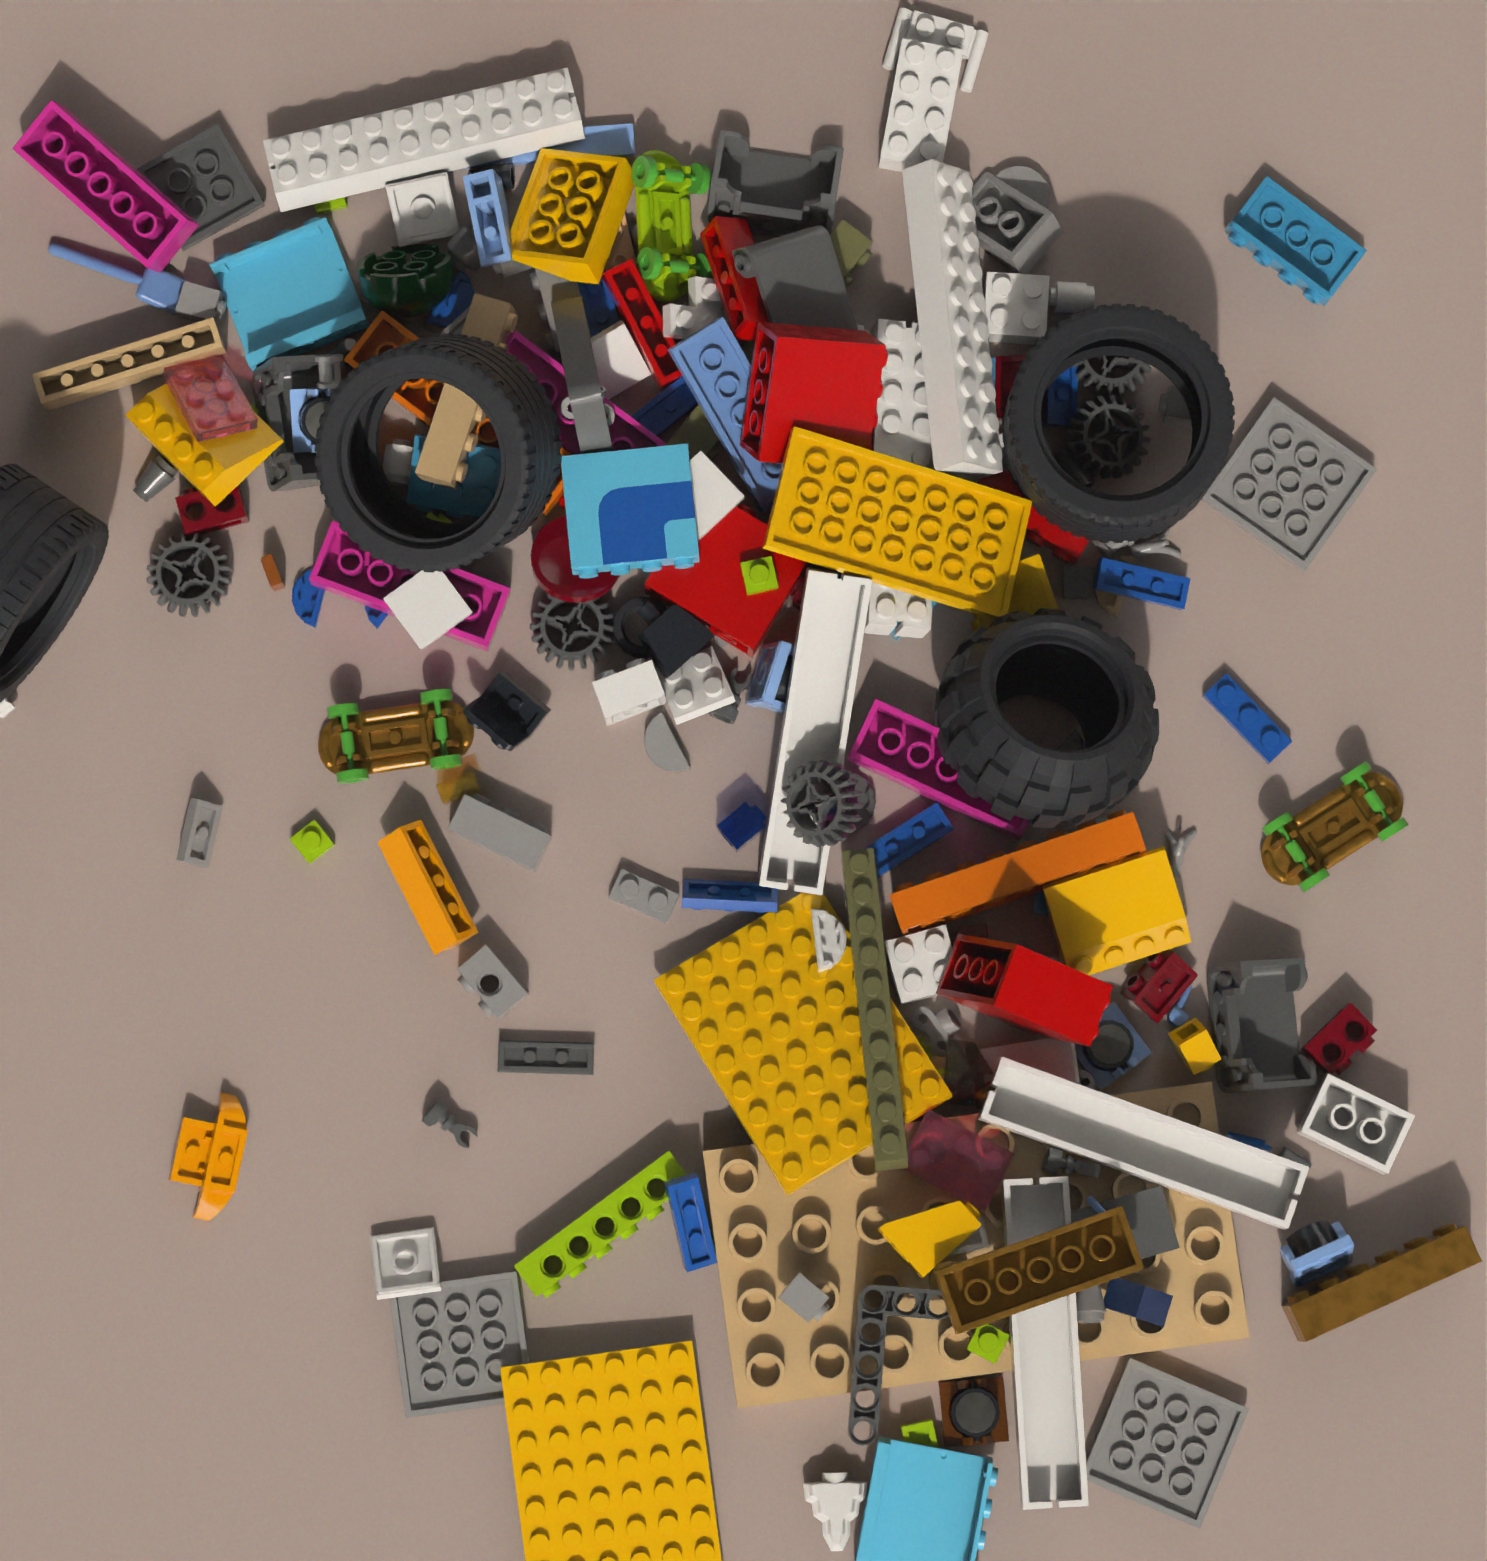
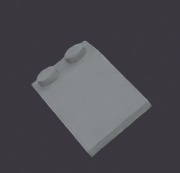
M988 171L972 187L979 246L1014 273L1028 274L1064 232L1053 212Z

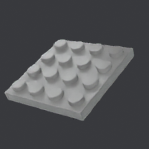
M1274 397L1202 498V501L1304 572L1377 469Z
M517 1271L440 1282L441 1291L390 1298L406 1418L505 1404L500 1367L529 1363Z
M1128 1358L1086 1460L1087 1480L1200 1529L1249 1408L1135 1359Z

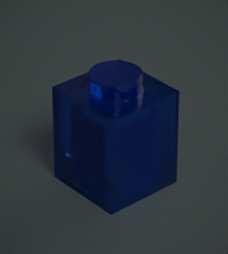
M745 801L716 826V829L735 852L738 853L766 829L763 821L767 818L756 804L750 807Z

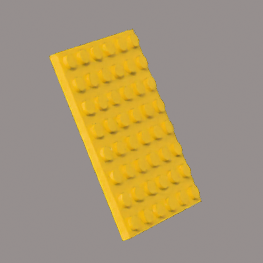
M802 892L778 906L777 913L768 912L654 979L655 986L786 1196L872 1145L850 935L844 925L846 949L841 960L831 969L818 973L811 909H823L841 922L823 893L822 895ZM890 998L905 1126L952 1098V1093Z
M692 1340L500 1367L525 1561H722Z

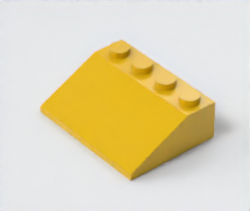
M541 148L510 230L512 259L569 281L599 284L635 186L632 181V168L627 159Z
M205 364L149 392L125 414L134 427L215 507L284 442Z
M1164 846L1042 885L1060 961L1062 964L1087 975H1092L1191 942L1186 916Z

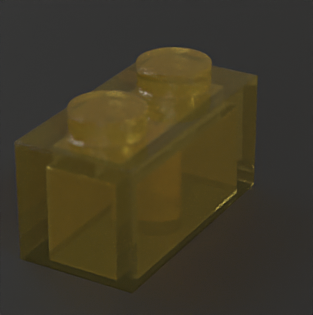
M473 771L436 785L443 805L462 799L464 794L471 796L474 793L481 792Z

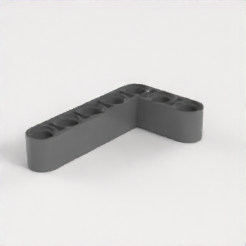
M582 295L551 301L581 454L613 451Z
M868 1285L860 1291L857 1304L847 1428L848 1435L854 1443L861 1446L869 1445L876 1439L878 1434L887 1315L936 1320L944 1319L949 1316L947 1309L942 1314H934L929 1308V1302L932 1297L936 1295L942 1296L940 1290ZM870 1290H877L882 1296V1303L876 1309H870L864 1303V1296ZM905 1292L910 1293L915 1301L914 1307L907 1312L901 1311L896 1302L897 1297ZM870 1322L875 1323L880 1330L879 1337L871 1342L866 1341L861 1334L862 1327ZM866 1355L873 1356L877 1361V1368L871 1374H864L859 1369V1361ZM863 1388H868L874 1393V1402L868 1407H862L856 1401L858 1391ZM860 1421H866L872 1427L871 1435L865 1440L857 1439L853 1432L854 1426Z

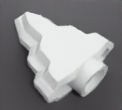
M823 1472L822 1481L803 1483L805 1501L812 1504L813 1516L822 1522L823 1537L831 1551H843L850 1536V1522L859 1515L860 1502L865 1500L867 1495L868 1482L848 1480V1472Z

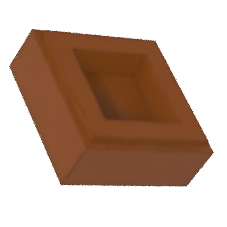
M272 553L261 557L262 559L260 560L272 590L277 591L285 588Z

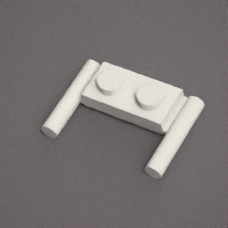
M899 8L882 67L887 70H894L902 38L964 49L962 59H967L968 62L960 90L971 93L989 33L983 30H975L973 26L917 10L912 12L906 8Z

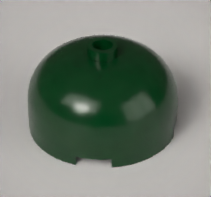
M411 244L402 247L392 246V251L383 253L381 256L376 257V253L372 252L359 260L357 264L359 282L365 299L379 311L383 310L387 314L412 317L431 310L446 299L453 285L454 273L450 251L439 252V246ZM406 254H412V262L407 263Z

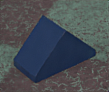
M1116 1278L1109 1281L1103 1300L1106 1309L1164 1327L1173 1296L1141 1284Z

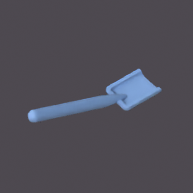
M52 243L48 247L51 255L125 282L138 284L139 286L136 291L137 299L170 314H176L175 309L183 283L188 280L165 270L159 273L147 267L143 276L132 270L57 243Z

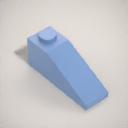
M493 169L462 176L481 267L513 260L508 208L501 177Z

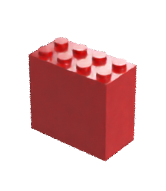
M758 322L740 446L759 462L783 463L790 430L796 426L873 451L872 431L878 423L876 406L877 400L881 397L883 391L881 374L882 368L886 366L888 359L886 345L865 330Z
M740 504L739 507L736 506L698 541L700 562L693 563V567L686 569H676L674 565L662 566L660 571L651 572L644 586L645 594L668 608L674 603L677 604L715 636L753 658L792 596V588L803 574L805 575L807 567L811 563L763 549L769 520L763 523L755 518L756 513L752 509ZM771 556L778 589L747 596L740 563Z
M958 934L936 994L1029 1034L1091 1046L1092 1041L1098 1035L1099 1022L1103 1011L1110 1003V993L1113 985L1015 943Z

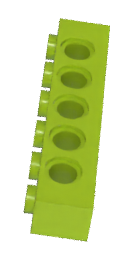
M667 1151L515 1264V1269L536 1297L543 1294L545 1298H548L561 1288L558 1283L567 1275L571 1279L575 1278L587 1269L584 1262L592 1256L599 1260L613 1249L610 1245L611 1242L621 1236L623 1241L639 1230L636 1226L639 1221L647 1217L650 1222L665 1210L662 1204L668 1201L667 1192L661 1197H652L647 1190L651 1180L661 1179L666 1182L687 1174L671 1152ZM628 1198H635L640 1203V1211L633 1217L626 1216L622 1212V1203ZM608 1217L613 1220L614 1231L610 1235L602 1236L597 1232L596 1223L600 1218ZM577 1236L586 1238L589 1244L587 1252L583 1255H575L570 1249L572 1239ZM553 1255L558 1256L563 1263L561 1271L554 1275L549 1274L544 1267L545 1260Z

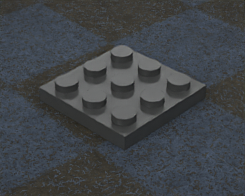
M219 124L210 127L137 168L140 173L200 224L181 247L183 251L265 206Z

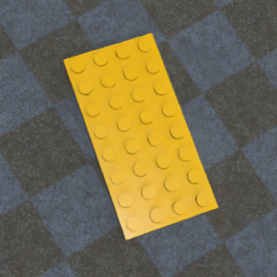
M794 426L790 430L762 548L844 574L870 578L874 583L995 620L1008 613L1032 501Z

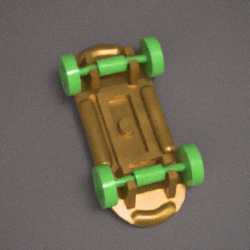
M451 689L420 693L421 703L359 712L358 703H345L327 707L328 718L332 720L325 725L318 740V753L322 763L337 776L338 784L362 782L368 780L370 774L430 765L431 770H440L461 766V757L466 754L472 745L474 727L469 724L467 717L463 714L462 710L464 708L450 701L453 699Z
M1365 761L1340 778L1344 784L1296 815L1291 816L1288 811L1262 828L1267 836L1261 849L1262 864L1266 872L1272 879L1281 884L1299 885L1304 893L1329 877L1330 874L1327 871L1329 868L1379 837L1383 842L1409 825L1404 817L1400 819L1403 810V799L1398 786L1383 774L1368 772L1372 768Z

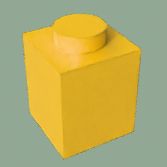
M1196 1017L1168 1033L1183 1064L1193 1075L1209 1070L1214 1063L1221 1060L1207 1029Z

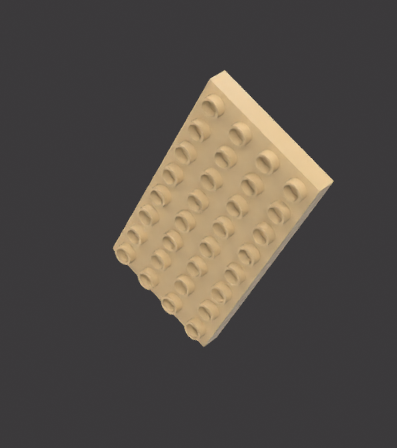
M1212 1081L1111 1095L1219 1134ZM980 1113L911 1122L905 1125L908 1168L875 1171L873 1146L871 1145L786 1196L755 1144L703 1151L737 1409L850 1393L857 1304L860 1291L868 1285L940 1290L934 1271L1005 1247L1001 1180L1033 1178V1185H1037V1178L1069 1176L1071 1211L1090 1206L1086 1199L1091 1195L1098 1203H1102L1160 1185L1064 1150L1062 1154L1064 1157L1070 1154L1074 1155V1159L1101 1165L1099 1178L1074 1172L1065 1174L1062 1172V1169H1059L1057 1174L1042 1171L1044 1155L1046 1154V1148L1051 1145L978 1120ZM1162 1186L1180 1248L1141 1259L1144 1269L1119 1278L1173 1296L1164 1327L1106 1309V1313L1103 1314L1104 1321L1078 1322L1080 1361L1250 1338L1231 1210ZM960 1200L964 1204L969 1201L982 1215L989 1247L946 1257L925 1277L920 1278L877 1229L885 1223ZM798 1272L829 1297L825 1303L830 1307L818 1322L812 1318L808 1323L778 1298ZM1109 1281L1100 1284L1103 1299ZM870 1290L864 1296V1303L868 1308L876 1309L882 1303V1296L877 1290ZM905 1292L897 1297V1306L901 1311L907 1312L914 1307L915 1301L910 1293ZM940 1295L932 1297L929 1302V1308L934 1314H942L946 1310L943 1297ZM887 1315L881 1389L1012 1371L1010 1336L996 1364H993L966 1349L976 1328L955 1334L949 1316L936 1320ZM1009 1316L988 1323L1010 1335ZM870 1322L862 1327L861 1334L866 1341L871 1342L879 1337L880 1330L875 1323ZM866 1355L859 1361V1369L864 1374H871L877 1368V1361L873 1356ZM863 1388V1389L859 1390L858 1392H861V1391H869L870 1389H868V1388Z

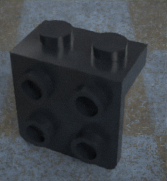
M504 670L496 675L479 698L466 705L462 710L469 724L477 729H482L491 737V741L498 748L508 751L514 750L528 740L551 711L549 707Z

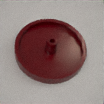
M566 515L560 516L546 524L539 531L532 544L531 566L534 577L544 591L559 600L574 603L594 600L608 592L620 576L611 575V571L599 572L597 577L586 579L572 574Z

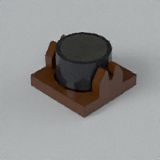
M1003 1376L938 1382L944 1447L984 1445L1009 1441Z

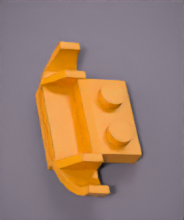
M219 1093V1107L217 1117H214L213 1123L186 1117L181 1118L168 1180L199 1186L198 1193L200 1195L192 1218L206 1221L211 1220L225 1207L233 1193H235L248 1134L245 1115L236 1095Z

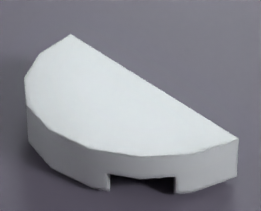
M811 909L819 973L831 969L841 960L846 949V933L843 924L835 916L823 909Z

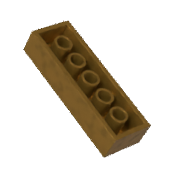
M1122 1206L936 1270L934 1274L955 1334H960L1144 1269L1124 1209Z
M1455 1223L1445 1224L1432 1230L1434 1236L1429 1239L1423 1236L1404 1243L1405 1250L1397 1252L1396 1249L1393 1251L1388 1250L1375 1256L1376 1263L1370 1266L1367 1263H1360L1345 1270L1347 1276L1339 1279L1338 1276H1332L1316 1283L1318 1290L1311 1293L1309 1290H1301L1288 1296L1289 1303L1283 1305L1282 1308L1297 1341L1307 1342L1482 1262L1467 1227L1456 1226Z

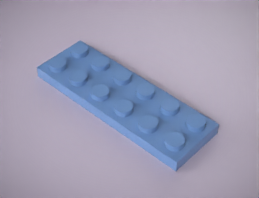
M718 317L667 350L760 512H766L772 508L783 463L759 462L740 446L751 365L724 317Z

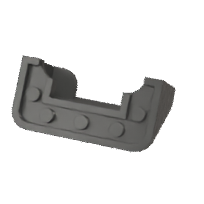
M720 130L710 185L707 214L709 223L715 216L747 219L751 234L778 237L821 225L831 235L844 151L843 147L831 145L816 147L812 152L810 160L749 151L750 142L745 135L737 131Z
M816 225L732 251L735 268L744 278H756L769 323L858 330L833 243L825 227Z
M318 355L272 357L256 368L253 373L255 406L259 410L257 415L284 441L264 460L266 480L272 492L321 485L320 480H317L316 471H318L314 459L316 453L293 452L289 389L316 387V383L319 382L318 362H315V356ZM344 357L340 361L341 380L348 377L347 374L349 373L348 366L344 363Z
M1304 958L1237 961L1213 966L1208 971L1207 990L1212 1039L1221 1057V1060L1215 1063L1216 1079L1223 1093L1318 1085L1316 1063L1309 1055H1300L1293 992L1301 990L1308 978Z

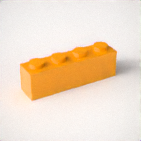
M421 819L397 828L377 842L434 955L454 948L478 933Z

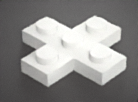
M698 276L688 278L689 306L677 304L663 306V337L685 339L718 317H724L728 324L725 312L722 311L721 299L713 278ZM736 339L740 347L744 346L748 341Z

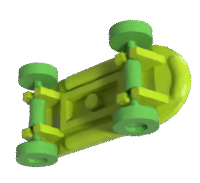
M648 150L636 158L632 166L638 236L636 268L654 300L673 302L681 298L688 291V278L698 276L714 279L707 255L704 253H699L695 257L692 255L691 204L689 199V192L697 195H703L707 192L711 183V171L703 163L681 166L673 156L661 150Z

